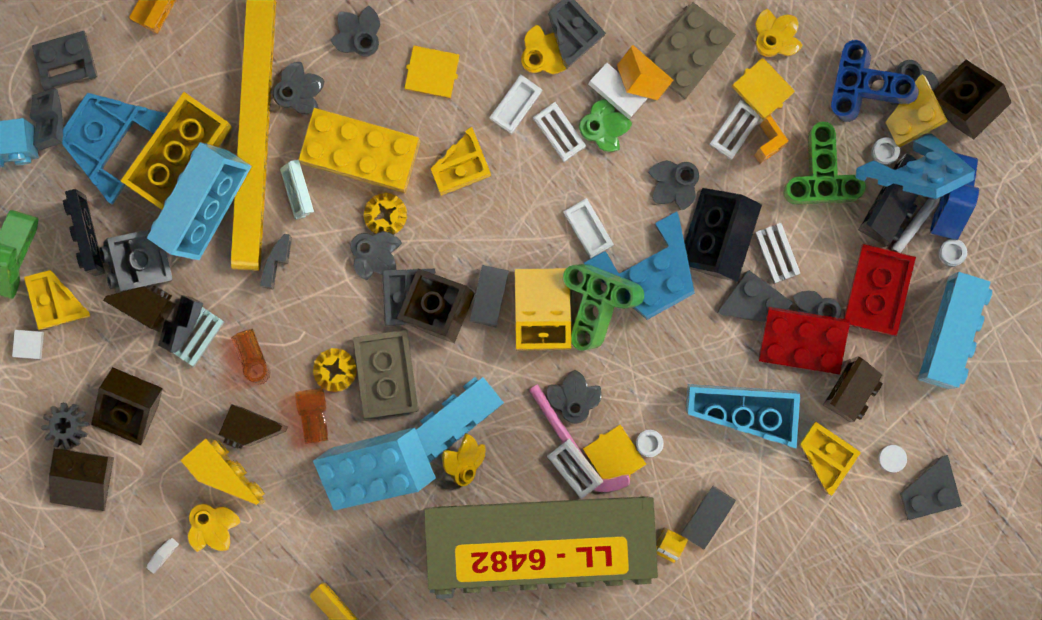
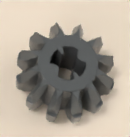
M64 402L60 404V411L56 406L50 407L53 417L45 414L43 419L49 421V425L41 426L42 430H50V433L45 436L46 441L54 439L53 446L56 448L63 442L64 449H70L71 441L74 445L79 446L81 442L78 435L81 437H87L88 435L87 432L81 430L82 427L90 425L87 421L81 422V419L86 415L85 411H80L76 414L78 405L72 404L68 410V405ZM67 418L66 422L71 423V428H67L66 433H64L65 430L60 428V424H64Z

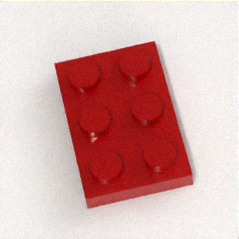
M866 244L861 245L844 314V319L850 320V326L894 337L897 336L916 257Z
M768 307L758 358L759 362L840 375L850 320Z

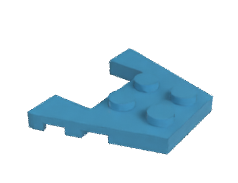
M87 93L63 128L62 145L87 174L104 198L113 205L126 185L103 170L104 166L134 122L154 134L167 116V113Z
M931 133L913 141V151L924 157L910 161L907 165L897 170H893L874 160L856 168V178L865 181L866 177L878 179V185L886 187L893 183L902 185L903 191L934 199L973 181L975 174L973 168Z
M677 211L655 223L656 228L668 247L622 273H618L606 251L584 262V264L592 265L639 284L644 290V300L639 306L632 308L646 320L695 294ZM626 289L624 296L625 299L629 302L631 295L630 292Z

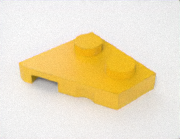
M923 74L915 81L919 89L917 99L910 104H898L885 122L898 147H902L948 122L926 76Z
M816 421L799 444L826 493L830 496L834 494L861 454L859 450Z

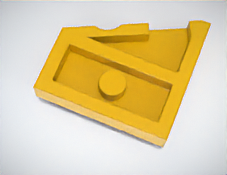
M473 127L468 128L457 144H453L447 150L446 155L439 159L431 168L441 196L491 177V172Z
M51 270L24 277L38 330L90 317L89 311Z

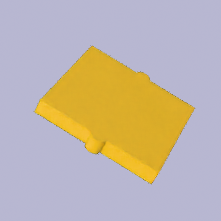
M413 45L410 64L406 66L408 74L404 89L451 99L454 81L458 79L456 72L460 55Z
M763 57L750 69L746 68L744 75L732 85V88L763 120L776 109H781L783 107L782 103L795 92Z
M621 424L605 435L600 434L599 439L583 448L602 479H611L621 475H629L631 477V474L646 465V462Z

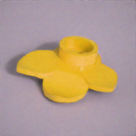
M769 9L763 10L755 23V28L759 34L755 41L757 51L766 57L775 56L778 53L785 56L796 54L803 46L794 37L799 27L797 17L782 15L776 18ZM766 39L772 41L774 45L767 44Z
M539 25L532 27L524 39L526 49L521 55L523 68L530 73L545 71L549 74H559L565 71L566 67L563 64L554 33L544 35ZM537 56L540 61L538 64H531L529 58Z
M466 433L457 452L451 450L443 451V469L447 474L451 475V478L457 485L467 486L473 481L476 470L485 458V445H478L477 441Z
M204 503L194 506L189 513V522L191 524L188 532L189 544L196 552L203 549L206 544L215 550L227 551L230 546L228 529L240 523L239 517L231 509L224 506L213 508ZM206 514L208 519L205 522L198 521V516Z

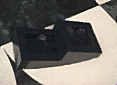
M181 295L175 321L165 319L158 346L169 352L176 353L196 325L203 303L192 297Z

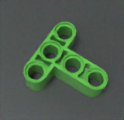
M819 122L814 125L808 133L809 176L791 179L784 187L783 194L785 199L791 204L856 201L865 192V182L857 179L856 175H838L835 128L828 122ZM819 129L826 131L828 141H818L815 137V131ZM817 157H826L830 163L829 168L821 169L818 167ZM847 182L856 184L858 188L856 195H850L846 192L845 184ZM820 183L829 185L831 189L829 196H822L818 192V185ZM799 184L804 190L803 196H793L790 191L791 185Z
M10 210L0 229L1 296L13 299L17 293L20 283L19 269L37 231L38 217L15 210Z
M572 265L564 271L563 280L565 285L574 291L584 294L571 333L572 345L577 350H590L602 345L614 307L621 309L639 306L644 300V290L639 284L592 265ZM579 271H581L583 275V280L581 283L577 278V274ZM602 280L605 281L607 286L605 292L601 289ZM626 289L630 292L631 295L629 302L625 299L624 296ZM594 306L597 307L599 312L597 318L593 315ZM586 331L590 335L589 343L585 340Z

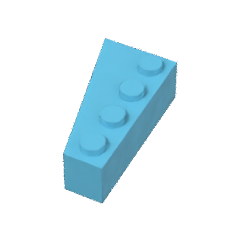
M476 377L471 379L463 386L466 390L458 397L453 394L442 403L444 407L437 414L432 411L420 421L423 425L416 429L429 463L504 404L484 377L480 380Z
M687 384L686 412L688 415L797 449L800 393L796 390Z

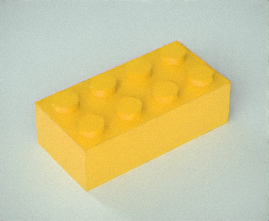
M183 92L123 176L121 182L163 210L165 200L173 192L179 175L185 170L191 159L193 150L200 142L219 147L233 127L222 117Z
M314 108L299 161L306 166L406 194L420 146V139L413 135Z

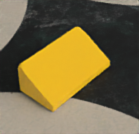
M326 582L321 583L310 594V598L330 620H359Z

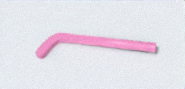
M537 384L529 389V392L535 398V401L540 409H542V412L562 443L570 438L578 448L539 385ZM621 475L611 479H602L603 482L594 490L610 492L625 488L630 485L629 475Z

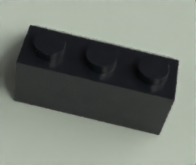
M906 153L896 162L893 170H897L916 159ZM894 183L887 187L883 186L858 231L884 246L891 244L892 241L896 243L904 230L900 227L905 218L910 219L917 208L914 202L918 194L903 191L902 185Z
M702 188L685 240L689 268L710 276L738 282L762 204L742 194Z

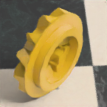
M385 192L374 195L366 203L363 215L367 227L373 233L377 234L384 231L394 235L404 227L407 220V209L398 196ZM380 204L382 205V207H385L386 210H392L396 208L395 210H393V213L390 214V221L392 223L391 225H389L388 221L386 222L384 218L380 220L377 219L376 221L374 220L378 218V216L381 214V211L379 210Z
M330 348L320 353L314 361V378L317 384L327 391L339 392L345 390L355 380L357 373L356 363L353 357L345 350ZM339 358V368L346 374H336L332 381H330L331 372L324 368V365L333 366Z

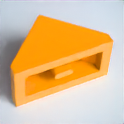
M634 45L629 48L617 64L625 90L630 94L658 100L674 81Z

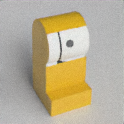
M664 527L656 542L657 555L675 563L681 556L688 539Z

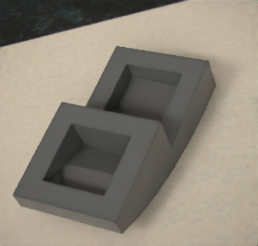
M52 88L32 95L30 118L36 122L33 145L39 150L62 144L63 116L58 90Z
M283 234L272 249L262 274L260 284L262 288L274 289L277 264L289 263L292 237L289 234Z
M482 265L470 322L497 327L509 270Z
M713 485L681 535L702 549H705L736 500Z

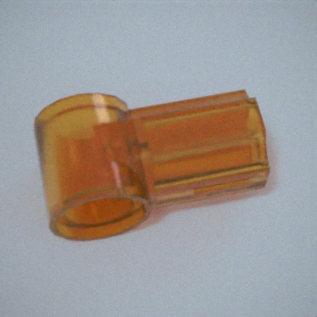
M254 329L244 330L232 336L231 339L242 365L245 378L256 385L267 382L271 371L266 363ZM254 365H262L263 374L258 378H252L250 375L251 368Z
M323 387L295 391L298 415L301 416L305 444L328 441V429L325 418L326 400Z

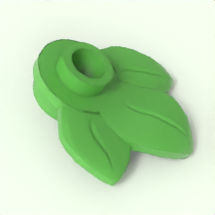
M602 99L593 104L590 114L581 119L579 130L585 139L595 141L601 150L614 152L620 150L617 137L625 134L632 126V122L622 113L615 112V107L606 99ZM590 123L596 124L597 131L590 128Z

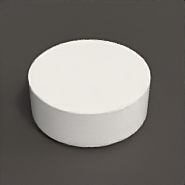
M881 138L872 147V158L874 161L885 166L890 165L898 159L900 148L892 138Z
M949 239L941 244L938 251L939 259L943 264L950 267L960 265L967 257V248L962 241Z
M645 430L636 439V448L645 457H654L663 449V438L657 431Z
M888 445L880 451L878 461L885 471L899 472L907 463V455L901 447Z

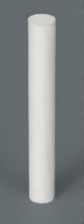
M929 197L903 231L898 241L891 247L894 252L901 253L940 202V197L937 199Z

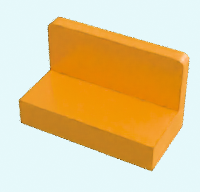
M138 0L129 18L133 22L158 34L176 0Z
M770 114L760 124V127L770 140L761 146L754 155L760 164L782 150L789 142Z

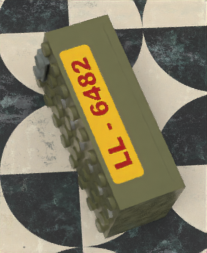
M621 497L425 508L428 590H430V593H435L436 599L453 598L456 588H463V593H478L482 587H492V592L509 591V586L520 585V590H537V584H548L549 589L566 588V583L573 582L577 584V587H595L594 581H603L606 586L623 585V580H632L635 585L652 584L651 579L658 578L653 497Z

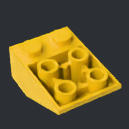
M566 268L515 269L516 351L571 350L570 288L565 285L563 280Z
M206 438L180 460L198 482L255 505L266 502L262 497L265 492L255 481L249 482L244 476L247 474V471L238 461H231L227 456L230 451L221 440L217 441L216 439Z

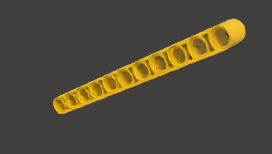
M246 0L237 157L252 167L239 188L234 201L231 268L237 270L259 271L261 267L277 0Z

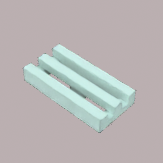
M299 159L290 161L281 167L280 171L294 218L301 219L314 212Z
M202 307L193 330L203 315H206L207 318L183 352L179 349L176 353H173L193 367H195L225 323L204 307ZM213 320L216 324L191 359L188 355Z

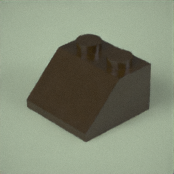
M967 59L933 91L945 117L955 128L973 140L1012 103L1004 83Z
M418 268L397 319L425 333L455 344L475 293L466 285Z
M142 286L107 295L103 300L148 328L160 332L165 319H168L176 305L170 301L172 295L156 286H153L152 289Z
M859 356L850 359L823 406L849 422H855L856 419L861 420L868 410L869 406L866 405V402L870 395L875 397L883 384L879 381L882 374Z
M112 367L99 387L91 425L142 445L158 409L163 388Z
M231 404L218 435L224 437L223 443L237 449H242L243 446H252L287 431L288 426L241 406Z
M54 448L49 473L50 503L105 511L114 457Z

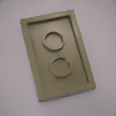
M692 2L649 59L674 80L669 87L686 100L736 34Z
M408 330L353 337L364 419L418 412Z

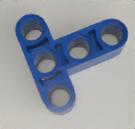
M851 40L844 45L831 108L841 121L851 122L858 117L863 98L910 104L917 99L919 89L914 80L906 74L869 69L871 54L862 41ZM855 50H863V55L860 59H851V54ZM857 76V82L853 86H845V81L848 77ZM875 81H884V85L880 90H871V86ZM901 85H911V89L907 94H898ZM851 102L852 107L848 112H839V108L843 103Z
M955 153L975 170L974 180L940 197L939 205L932 219L930 234L958 240L975 209L979 196V188L974 187L978 158Z

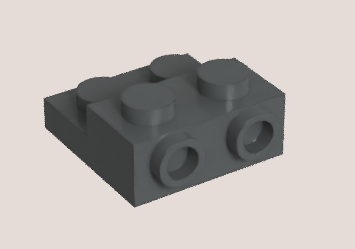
M151 229L107 238L103 242L104 246L100 247L101 259L103 263L108 262L110 273H107V283L110 289H115V293L142 286L148 287L167 283L173 280L166 251L147 239Z

